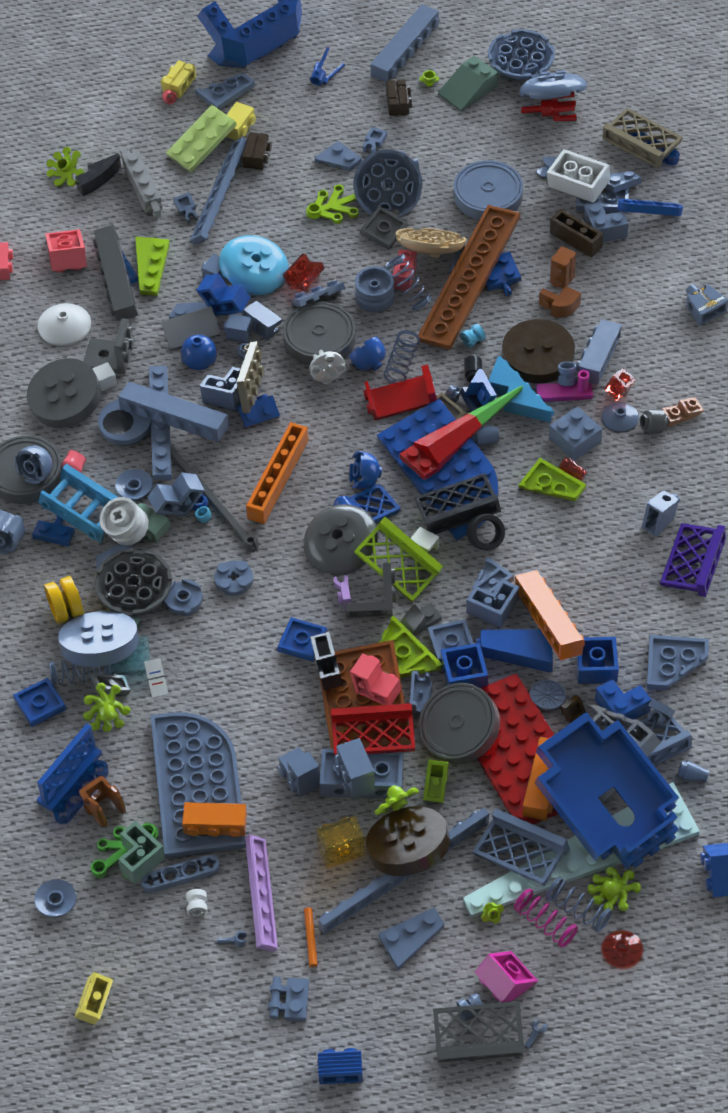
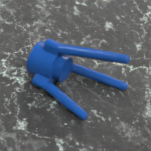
M329 47L326 48L320 63L316 62L310 77V81L314 85L321 86L322 83L327 84L328 80L345 66L344 63L326 77V72L321 68L329 52Z

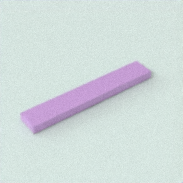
M249 834L245 837L256 945L259 949L275 952L278 950L266 839Z

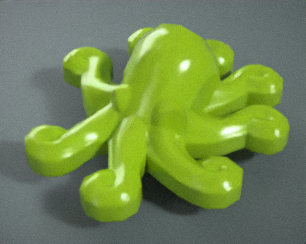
M67 146L62 150L65 157H62L60 152H55L53 158L57 162L49 159L46 163L49 168L54 167L57 169V171L49 169L47 171L48 177H61L54 181V185L57 187L62 186L66 180L70 187H74L76 181L73 179V174L78 176L85 173L83 169L77 170L75 168L81 153L77 150L74 151L71 160V149Z
M99 683L96 685V690L100 696L87 695L84 697L83 701L86 705L92 704L93 701L96 702L89 712L83 714L85 720L91 721L95 713L98 712L95 722L90 723L93 731L100 729L101 721L104 723L102 726L104 732L111 731L112 724L110 721L114 720L115 727L121 728L124 726V721L119 718V714L115 709H118L123 715H128L131 710L129 706H123L115 700V695L121 691L119 685L111 686L110 693L107 695L104 691L106 688L105 684Z
M391 786L387 791L386 803L381 804L375 810V815L385 814L391 809L393 811L401 809L408 804L407 799L419 793V790L412 787L404 792L401 787Z
M612 866L606 869V873L609 876H613V878L594 874L592 880L598 886L590 884L587 887V891L589 894L594 895V904L596 905L602 904L605 899L608 900L604 903V911L607 908L613 911V906L617 903L618 899H620L618 903L619 910L627 911L629 907L626 903L627 893L630 891L639 893L641 891L639 883L627 884L628 880L634 879L635 876L631 870H626L622 878L617 869Z

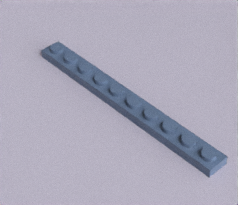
M485 808L473 812L467 820L457 823L449 831L450 845L448 851L489 823V812ZM385 874L381 878H375L369 886L359 889L351 898L341 901L335 909L322 914L320 919H318L320 931L325 935L412 875L391 876Z

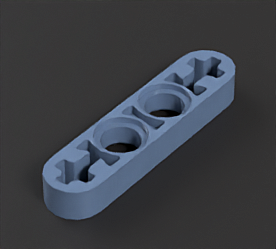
M206 855L148 872L141 878L142 888L147 893H154L215 875L220 869L219 859L214 855ZM211 862L213 868H209L207 863ZM200 864H201V867H202V870H203V871H201V872H200V869H199V865H200ZM193 867L196 869V872L193 875H187L185 870ZM169 873H174L176 878L168 881L165 879V876ZM159 876H161L162 883L159 881ZM150 879L153 882L152 886L148 884V880Z

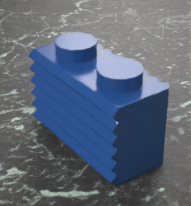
M347 1048L344 1051L335 1052L333 1049H326L318 1053L319 1084L363 1082L361 1050L357 1051L355 1048Z

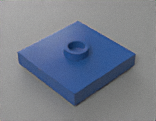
M290 617L277 646V652L314 662L316 658L310 637L326 633L327 627Z
M49 678L13 695V699L31 727L67 710L65 703Z

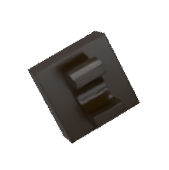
M577 695L567 699L563 705L559 706L569 723H572L586 713L582 700Z

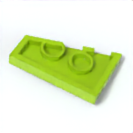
M539 458L518 484V487L576 502L586 489V484Z

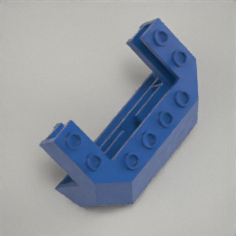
M277 0L279 3L235 29L216 1L202 8L197 17L216 43L208 56L219 66L246 68L248 64L256 59L259 60L283 46L286 41L293 37L296 38L299 34L302 17L301 0Z

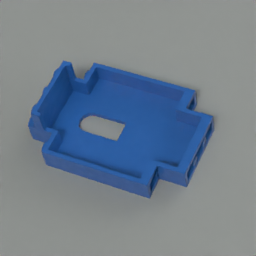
M586 712L538 746L536 753L548 767V770L537 777L535 784L595 862L600 858L605 860L614 852L626 869H629L631 866L636 868L644 862L643 858L646 855L653 856L660 850L659 846L665 842L667 845L676 838L675 834L679 829L674 822L678 817L672 810L677 806L675 803L679 797L618 720L601 731ZM611 788H614L633 812V824L626 827L619 825L598 798Z

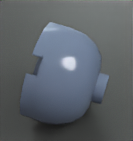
M36 445L23 448L14 459L18 474H23L26 477L25 481L31 484H39L46 479L53 467L49 453L44 448Z

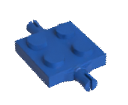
M510 251L500 255L485 284L488 291L503 289L505 296H508V293L510 296L512 291L509 286L522 281Z

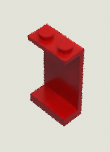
M428 364L421 366L423 375L372 390L368 381L364 382L366 387L363 390L366 401L369 400V403L366 404L368 414H372L374 420H380L423 408L436 401L437 395Z

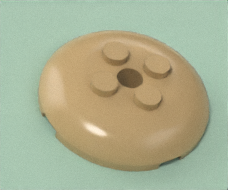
M404 228L396 231V239L403 247L415 251L417 254H429L430 257H440L441 254L457 252L466 244L465 237L460 238V234L446 230L422 228V230L413 231V228Z

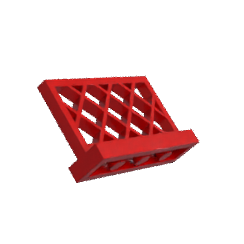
M411 703L331 709L334 755L337 754V745L342 741H351L347 736L352 731L360 736L361 741L364 739L370 743L367 748H364L367 755L415 751ZM409 721V725L404 730L397 726L399 722ZM379 723H386L389 725V727L386 728L384 731L380 730L376 726ZM366 724L369 728L362 733L356 727ZM336 726H346L349 729L344 734H341L336 730ZM392 729L400 733L395 739L387 735ZM372 730L379 734L374 741L367 736ZM404 736L410 740L411 745H401L398 741ZM383 738L390 742L387 747H381L378 743Z

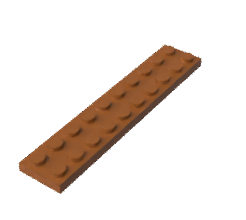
M487 205L418 334L420 342L451 350L521 217L520 212Z

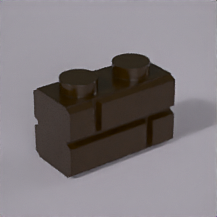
M405 79L397 81L387 80L386 93L389 115H408L409 108H412V98H408V96H411L410 86H407Z
M254 132L248 134L242 157L244 168L263 170L264 165L268 164V151L271 152L272 141H269L268 134Z

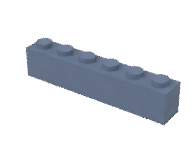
M421 4L370 64L371 76L385 82L395 78L397 71L404 67L408 58H411L414 51L421 47L424 39L428 38L431 31L438 27L440 23L439 11Z
M128 382L118 396L120 409L126 412L134 413L209 440L219 442L229 427L228 415L132 382Z

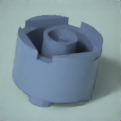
M0 510V553L7 555L10 552L13 553L25 535V527L20 516Z

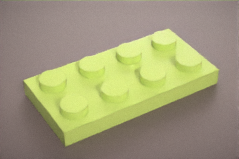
M211 105L166 154L186 170L193 172L237 126V123L218 108Z

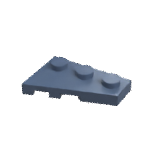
M242 73L225 79L223 83L217 85L215 83L210 84L206 89H195V94L210 106L213 105L220 110L255 86V81Z
M333 280L327 282L328 286L321 288V285L311 288L309 293L299 292L294 295L295 298L290 299L292 306L302 307L308 302L319 300L320 296L325 297L346 289L344 282Z
M434 907L379 933V938L397 970L444 928V922Z

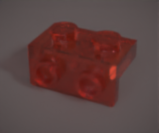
M302 253L285 271L283 277L290 289L306 290L325 267L322 262L309 261L307 255Z

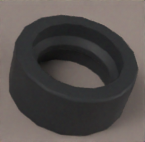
M479 514L469 522L467 537L475 548L493 550L503 542L505 527L497 516ZM482 521H490L495 527L494 539L489 543L480 542L477 537V527Z

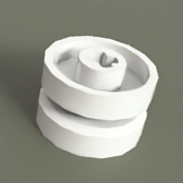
M118 497L109 501L103 507L99 521L101 528L115 542L123 546L139 542L145 536L149 524L147 514L130 498Z

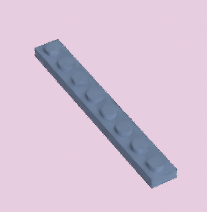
M244 137L234 141L229 148L191 236L190 242L194 245L204 242L209 236L208 232L214 224L213 220L219 212V206L225 199L224 194L230 187V180L234 177V171L240 163L241 155L244 153L247 142Z
M149 366L150 389L168 394L167 366ZM151 420L153 480H171L170 426Z

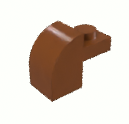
M567 286L564 287L559 295L543 288L539 293V304L546 309H551V316L567 317L573 314L580 306L581 293Z

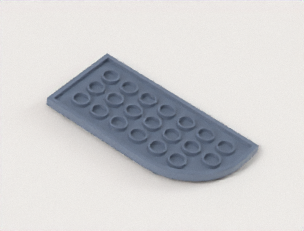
M183 712L150 715L165 858L246 848V836H191L184 834L182 825L184 802L242 804L236 754L229 736L216 723L200 715Z

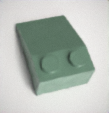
M472 56L461 64L440 89L438 95L460 111H463L497 87L498 72L476 56Z

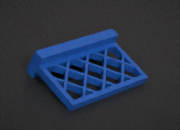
M85 724L37 782L40 792L37 803L53 813L102 755V751L95 746L91 725Z

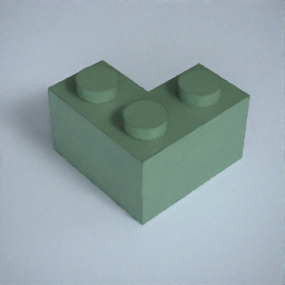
M134 821L120 833L122 846L128 850L118 859L120 871L135 884L165 859L164 848L137 821Z

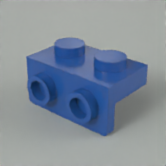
M267 394L257 397L250 413H242L241 403H239L240 406L236 409L237 413L239 412L245 428L280 416L273 395L267 396Z

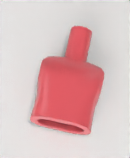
M69 450L62 462L61 468L68 464L81 473L86 458L74 450Z

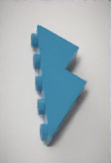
M498 356L489 378V382L496 395L503 396L523 386V390L504 406V411L551 423V417L554 415L553 409L543 402L541 396L532 390L529 383L523 381L520 374L510 367L507 360Z

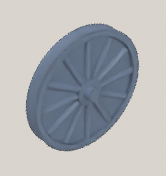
M540 680L530 690V697L540 710L554 711L559 709V706L565 702V690L556 681Z

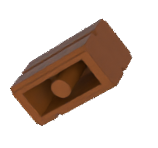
M560 247L551 258L550 282L553 286L564 289L575 277L576 253L574 251Z

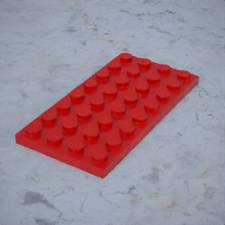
M515 673L481 688L498 708L500 728L491 748L477 760L508 813L534 825L543 820L522 816L523 803L539 738L549 739L554 733L536 704L532 701L519 676ZM554 808L552 814L548 813L547 819L558 814Z

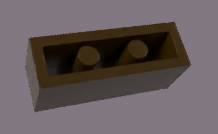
M560 209L550 219V234L592 258L602 248L603 233L568 212Z

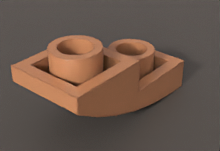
M696 397L679 400L678 405L661 409L669 418L668 426L692 419L704 411Z

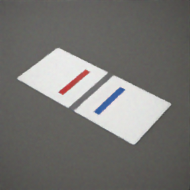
M161 659L145 661L144 664L152 697L169 694Z

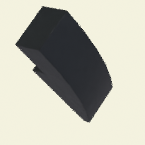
M118 153L88 165L87 172L75 176L77 189L82 196L100 188L117 173L121 167L120 155Z
M330 632L311 636L323 689L327 690L343 686Z

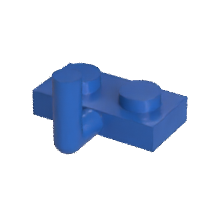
M57 516L55 523L39 520L32 533V537L36 540L69 546L75 529L62 525L64 519Z

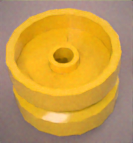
M71 576L60 579V589L55 582L44 584L48 604L58 625L68 622L67 609L73 618L84 614L79 592Z

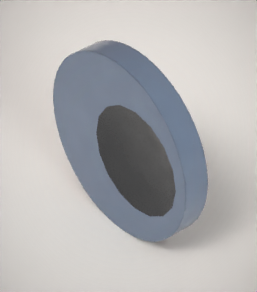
M119 399L107 404L100 412L98 418L102 436L109 442L118 445L136 443L142 440L151 430V419L120 409Z

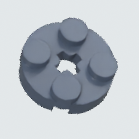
M246 561L220 563L215 572L216 587L229 596L241 595L253 584V572ZM233 575L238 576L236 581H232V578L229 577Z
M182 579V582L177 583L176 581L172 582L171 590L165 599L166 608L177 615H192L193 612L200 608L203 602L200 586L189 579ZM187 595V599L181 600L179 597Z

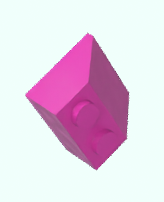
M512 951L488 954L474 972L479 977V981L488 987L493 993V997L501 1003L513 1001L538 982Z

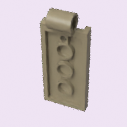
M258 341L250 342L244 346L245 359L237 379L242 413H250L252 406L255 404V396L258 395V387L261 386V378L264 377V366H261L262 353L259 350Z

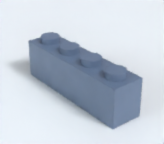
M601 319L599 325H595L593 337H589L587 343L588 348L583 350L582 360L578 361L576 365L578 373L582 370L589 372V383L599 384L621 337V324Z

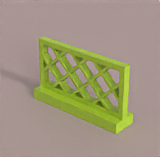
M386 517L380 521L379 525L354 551L360 559L381 577H383V569L377 566L376 559H387V563H390V559L400 558L401 568H395V572L402 571V581H395L392 586L411 602L419 596L443 568L437 560ZM378 531L385 536L386 542L375 543L374 536ZM396 545L399 547L400 555H389V546ZM364 546H372L373 556H365L360 551ZM375 546H386L387 555L376 556ZM403 558L413 559L415 567L404 568ZM426 570L431 576L427 580H419L418 571ZM404 571H415L416 580L405 581ZM406 584H416L417 591L413 596L406 591Z

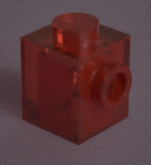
M623 368L612 376L604 390L618 401L630 391L637 380Z

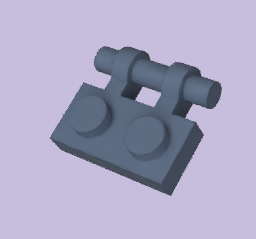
M273 977V983L270 985L271 1001L268 1004L271 1019H277L279 1012H285V1020L306 1021L309 979L288 978L287 986L281 985L280 977ZM280 995H286V1003L279 1002Z

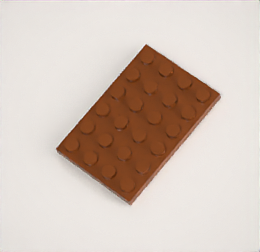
M394 640L334 651L343 686L324 690L320 678L331 749H334L331 709L382 705L355 692L350 671L362 653L376 657L380 661L382 672L397 676L401 684ZM403 690L400 691L392 705L405 704ZM408 721L397 724L402 730L409 725ZM379 723L376 727L384 731L389 725ZM362 724L356 728L364 733L369 727L366 724ZM336 726V730L341 734H344L349 729L346 726ZM392 729L387 735L395 739L400 733ZM372 730L367 736L374 741L379 734ZM353 731L347 736L351 741L360 737ZM404 736L398 741L401 745L411 744L410 740ZM383 738L378 744L381 747H387L390 742ZM364 739L361 741L364 748L370 745Z

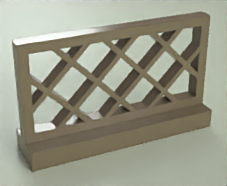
M626 108L610 124L606 123L603 126L602 139L659 168L662 165V161L682 142L683 137ZM626 115H629L633 117V119L624 120V117ZM644 123L647 127L638 128V124ZM635 124V128L626 129V125ZM623 125V129H618L615 127ZM652 131H659L661 134L652 135ZM640 132H649V135L640 136ZM628 133H637V137H633ZM667 138H672V139H674L675 141H674V142H666V139H667ZM663 139V143L654 144V140ZM651 140V144H646L642 141ZM656 148H665V151L661 152Z

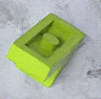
M428 760L423 800L444 803L449 762Z

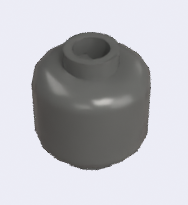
M648 409L640 416V426L646 433H661L669 423L668 416L661 409Z

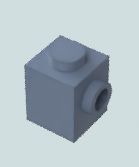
M213 254L202 265L203 279L206 275L219 274L224 278L219 267V256Z
M230 314L228 321L224 322L223 330L226 331V339L247 343L252 331L251 317Z

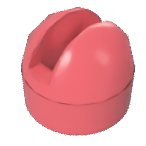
M165 90L162 99L167 104H173L177 99V95L172 90Z

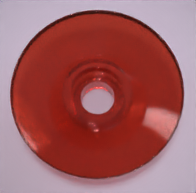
M617 930L609 933L604 938L601 952L608 964L616 968L626 969L639 963L642 959L644 948L642 941L637 935L627 930ZM620 944H625L626 947H625V948H621L619 945H620Z

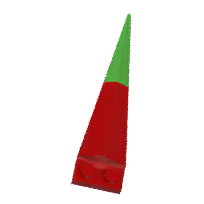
M523 386L415 441L414 445L400 453L399 459L423 480H426L437 473L488 420L523 390Z

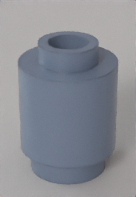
M492 425L482 426L471 438L474 443L476 442L477 446L495 444L496 441H499L498 427H493Z

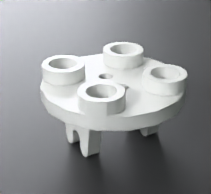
M319 350L318 356L316 354L313 355L314 359L309 366L313 379L323 384L331 383L332 380L338 378L346 371L345 361L340 354L336 352L324 353L322 350Z

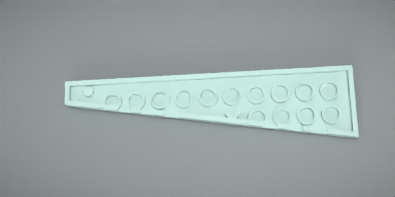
M674 782L669 785L679 797L675 803L677 806L672 810L678 817L674 824L679 830L675 834L676 838L667 845L665 842L659 846L660 849L692 838L700 833ZM629 807L612 815L621 826H630L634 822V814ZM574 836L567 840L570 851L567 856L563 855L545 886L514 872H509L465 896L463 902L470 917L474 918L483 914V907L487 903L493 902L504 907L515 903L517 898L526 889L531 888L534 896L547 891L551 884L559 877L563 881L566 880V883L605 870L610 866L613 867L621 864V861L613 852L605 860L600 858L595 862L578 838ZM553 851L544 853L545 860L554 859L557 853ZM540 855L530 861L531 865L543 862L542 856ZM527 862L518 868L523 869L529 867V864ZM545 867L533 870L534 875L542 878L546 872Z

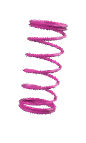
M531 888L526 889L517 898L514 910L518 911L520 915L527 913L528 921L536 920V928L544 927L545 935L553 934V941L558 942V946L565 947L576 935L578 926L572 924L564 931L559 940H554L556 931L565 923L567 917L562 918L555 930L547 934L545 932L546 927L555 918L558 910H555L550 915L546 924L538 927V918L548 909L549 903L543 906L536 918L530 920L528 918L529 912L539 903L541 896H538L533 901L528 911L521 913L520 911L527 906L533 896V890ZM530 892L529 896L527 897V899L525 900V902L522 904L523 900L525 899V897L527 896V894ZM572 932L569 938L564 943H562L563 940Z

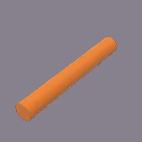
M308 907L304 909L309 967H317L312 908Z

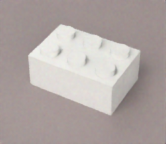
M563 149L547 171L548 187L594 203L610 181V166Z

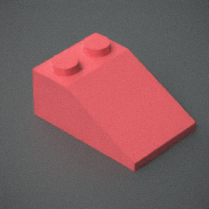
M80 229L45 233L52 271L64 272L67 269L81 270L83 267H87L85 246Z

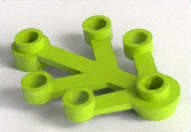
M337 184L333 188L334 191L328 203L322 205L323 201L328 199V192L321 190L318 192L316 202L308 205L306 215L311 219H318L320 217L331 219L335 224L343 222V215L341 213L327 212L328 210L346 213L350 218H357L359 211L356 207L342 206L356 201L355 194L338 199L344 193V187Z

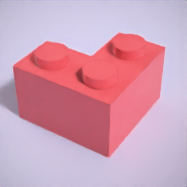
M362 653L350 671L355 692L382 705H392L402 690L398 677L382 672L380 661L374 656Z

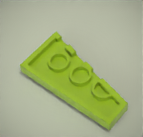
M135 237L140 295L158 296L170 239Z

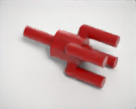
M575 91L571 92L569 96L541 100V105L521 107L522 114L542 112V117L553 116L554 121H577L576 114L561 116L559 112L575 111L576 100L562 102L558 100L559 98L575 97Z

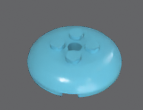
M245 235L234 238L224 246L219 257V267L223 277L227 278L233 284L232 286L242 285L248 294L266 295L273 293L274 290L282 287L288 277L289 265L284 252L275 243L263 237Z

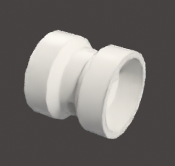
M193 889L186 893L188 916L202 917L208 913L207 905L205 904L207 900L205 890Z

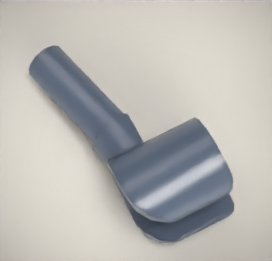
M239 931L235 937L217 939V944L235 943L236 946L243 947L246 944V940H239L238 938H245L246 932Z
M540 1020L532 1023L533 1032L525 1044L526 1048H530L539 1033L547 1031V1024H543L542 1028L538 1030Z

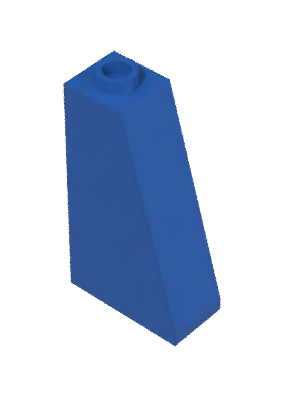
M540 629L480 630V638H477V643H480L484 658L552 672V647Z

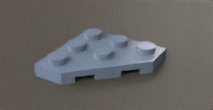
M650 635L647 688L667 690L707 661L709 639Z

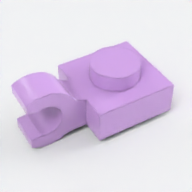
M344 575L343 582H338L337 577H334V586L341 591L337 592L338 602L343 604L344 610L345 604H351L347 575Z

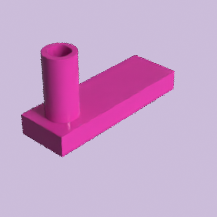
M586 370L578 373V382L572 386H562L559 383L536 384V393L541 396L543 402L593 399L592 385L589 383V372Z

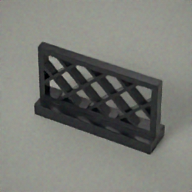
M486 473L414 497L427 531L433 534L465 525L479 514L494 515L501 512L499 499L494 493ZM478 482H485L482 488L475 486ZM460 488L467 489L464 494L457 492ZM471 490L479 492L476 497L469 496ZM447 494L449 496L444 500L439 498L440 495ZM483 494L490 495L489 497L480 499ZM453 497L461 498L458 503L451 502ZM425 500L431 501L428 506L422 505L420 502ZM465 500L472 501V503L463 505ZM435 503L443 504L441 509L433 508ZM447 506L454 507V509L445 511ZM429 512L437 514L427 518Z

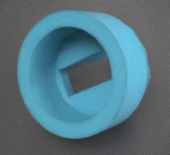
M204 506L196 510L195 516L199 522L208 523L211 518V512L208 507Z

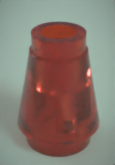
M565 457L559 466V469L581 481L587 474V471L571 457Z

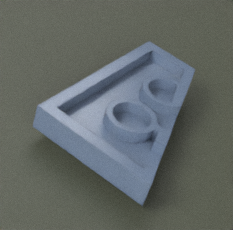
M629 188L616 193L607 190V193L600 194L594 203L601 202L605 212H621L617 209L619 199H629ZM576 197V211L584 212V205L594 203Z

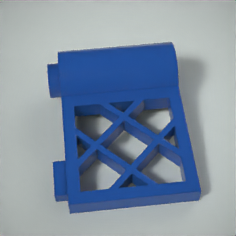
M374 484L372 487L365 488L364 491L351 497L339 496L333 506L349 504L360 507L366 512L378 513L377 516L373 517L375 523L381 521L384 517L388 518L401 511L399 505L381 484ZM379 491L382 495V498L373 497L371 495ZM359 499L366 500L367 504H358L356 501ZM369 502L380 503V507L369 506ZM382 505H391L393 509H382Z

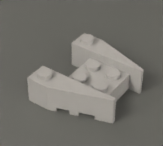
M594 704L591 706L597 714L593 721L601 731L618 720L647 757L661 743L655 733L642 722L629 719L619 713L607 711V709ZM611 788L609 791L600 796V798L606 801V799L615 791V789Z

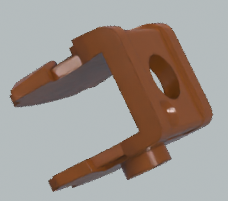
M103 776L97 777L79 791L86 813L93 815L95 821L101 827L107 826V820L98 803L106 797L112 801L121 813H126V807L116 786H111ZM98 790V792L91 797L92 793Z

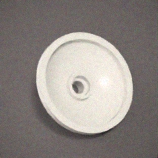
M64 303L52 306L44 311L38 320L40 336L46 342L57 346H68L78 343L88 335L91 329L90 315L84 308L75 304Z

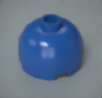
M200 334L192 335L182 344L181 359L188 368L203 370L209 368V365L215 363L217 351L214 342L209 337Z
M377 336L365 341L364 346L361 348L358 346L350 354L349 358L356 368L362 371H369L371 369L376 371L383 365L381 362L385 359L386 351L382 341Z
M356 451L352 458H355L354 464L350 463L349 467L350 483L354 480L352 488L365 489L372 487L377 482V479L381 477L382 468L379 467L378 460L372 454Z

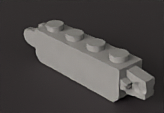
M134 147L130 148V154H126L124 150H121L120 156L125 173L145 214L152 213L155 219L162 217L161 196L139 151H136Z

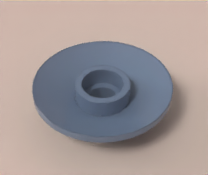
M626 403L610 404L602 412L604 425L615 432L629 431L637 425L639 420L636 409Z
M130 469L121 473L115 482L117 493L121 497L130 498L131 500L144 498L151 492L153 487L151 476L140 469Z
M53 879L43 883L35 893L34 901L36 908L40 913L48 917H61L67 914L76 903L74 887L69 882L60 879ZM56 899L60 900L58 903H53Z

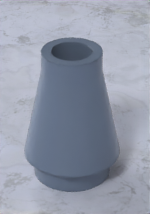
M688 760L686 762L681 761L678 777H682V780L707 781L709 770Z

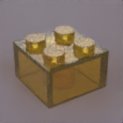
M356 816L344 817L337 822L324 824L316 829L318 851L326 869L365 856L364 835Z

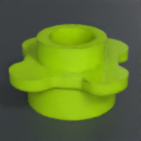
M427 70L423 72V76L419 77V81L425 83L427 87H431L433 83L439 81V77L436 76L434 71Z
M493 902L487 903L482 910V921H491L494 924L501 921V913L504 911L503 905H497Z

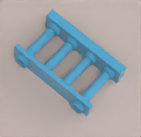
M66 464L62 468L60 480L62 481L50 494L42 490L38 503L44 509L50 510L87 534L92 540L101 543L105 531L101 528L100 522L96 525L87 518L99 505L104 507L109 501L118 498V496ZM70 485L77 492L66 504H63L56 498ZM85 495L93 501L80 515L72 508Z

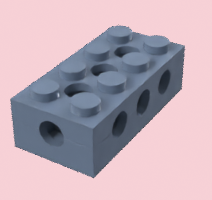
M322 749L319 783L320 796L351 797L349 793L346 794L344 791L342 776L338 777L334 749ZM403 752L367 755L375 773V792L360 798L386 799L387 791L391 786L396 785L402 788Z

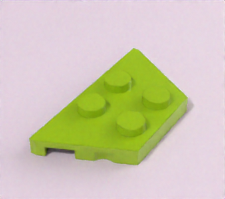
M392 616L390 624L384 630L382 639L379 642L394 640L400 678L412 676V671H418L419 674L441 670L442 663L395 616Z

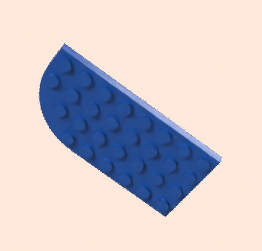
M440 398L377 434L378 440L421 495L486 473L492 489L498 497L499 487L496 472L492 464L471 438L437 473L426 480H423L399 459L400 453L414 445L415 441L456 420ZM478 482L475 486L482 488L485 482ZM460 488L457 492L464 494L467 489ZM471 490L469 496L476 497L479 492ZM443 494L439 498L446 500L449 495ZM483 494L480 499L489 497L490 495ZM453 497L451 502L458 503L461 498ZM465 500L463 505L472 503V501ZM435 503L433 508L441 509L443 504ZM447 506L445 511L454 509V507ZM482 521V522L478 525L477 529H478L482 524H484L485 521ZM469 523L448 531L457 541L467 535Z

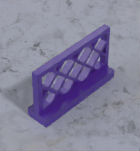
M681 523L660 585L696 591L699 596L706 597L727 538L725 526L717 525V528H709ZM687 530L692 531L694 534L685 538L683 532ZM704 534H712V537L705 541L701 538ZM698 538L701 543L692 547L689 542ZM686 544L689 549L680 553L678 547ZM702 547L707 550L706 553L701 555L696 553V550ZM693 553L695 558L686 561L684 556ZM681 559L683 564L674 567L672 563ZM699 562L701 567L693 570L691 565ZM688 568L690 573L684 576L679 574V571ZM676 574L678 577L674 581L667 580V577ZM693 576L696 579L695 585L685 582V580Z

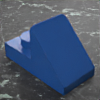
M482 369L477 371L464 394L465 396L476 395L482 406L495 400L497 396Z

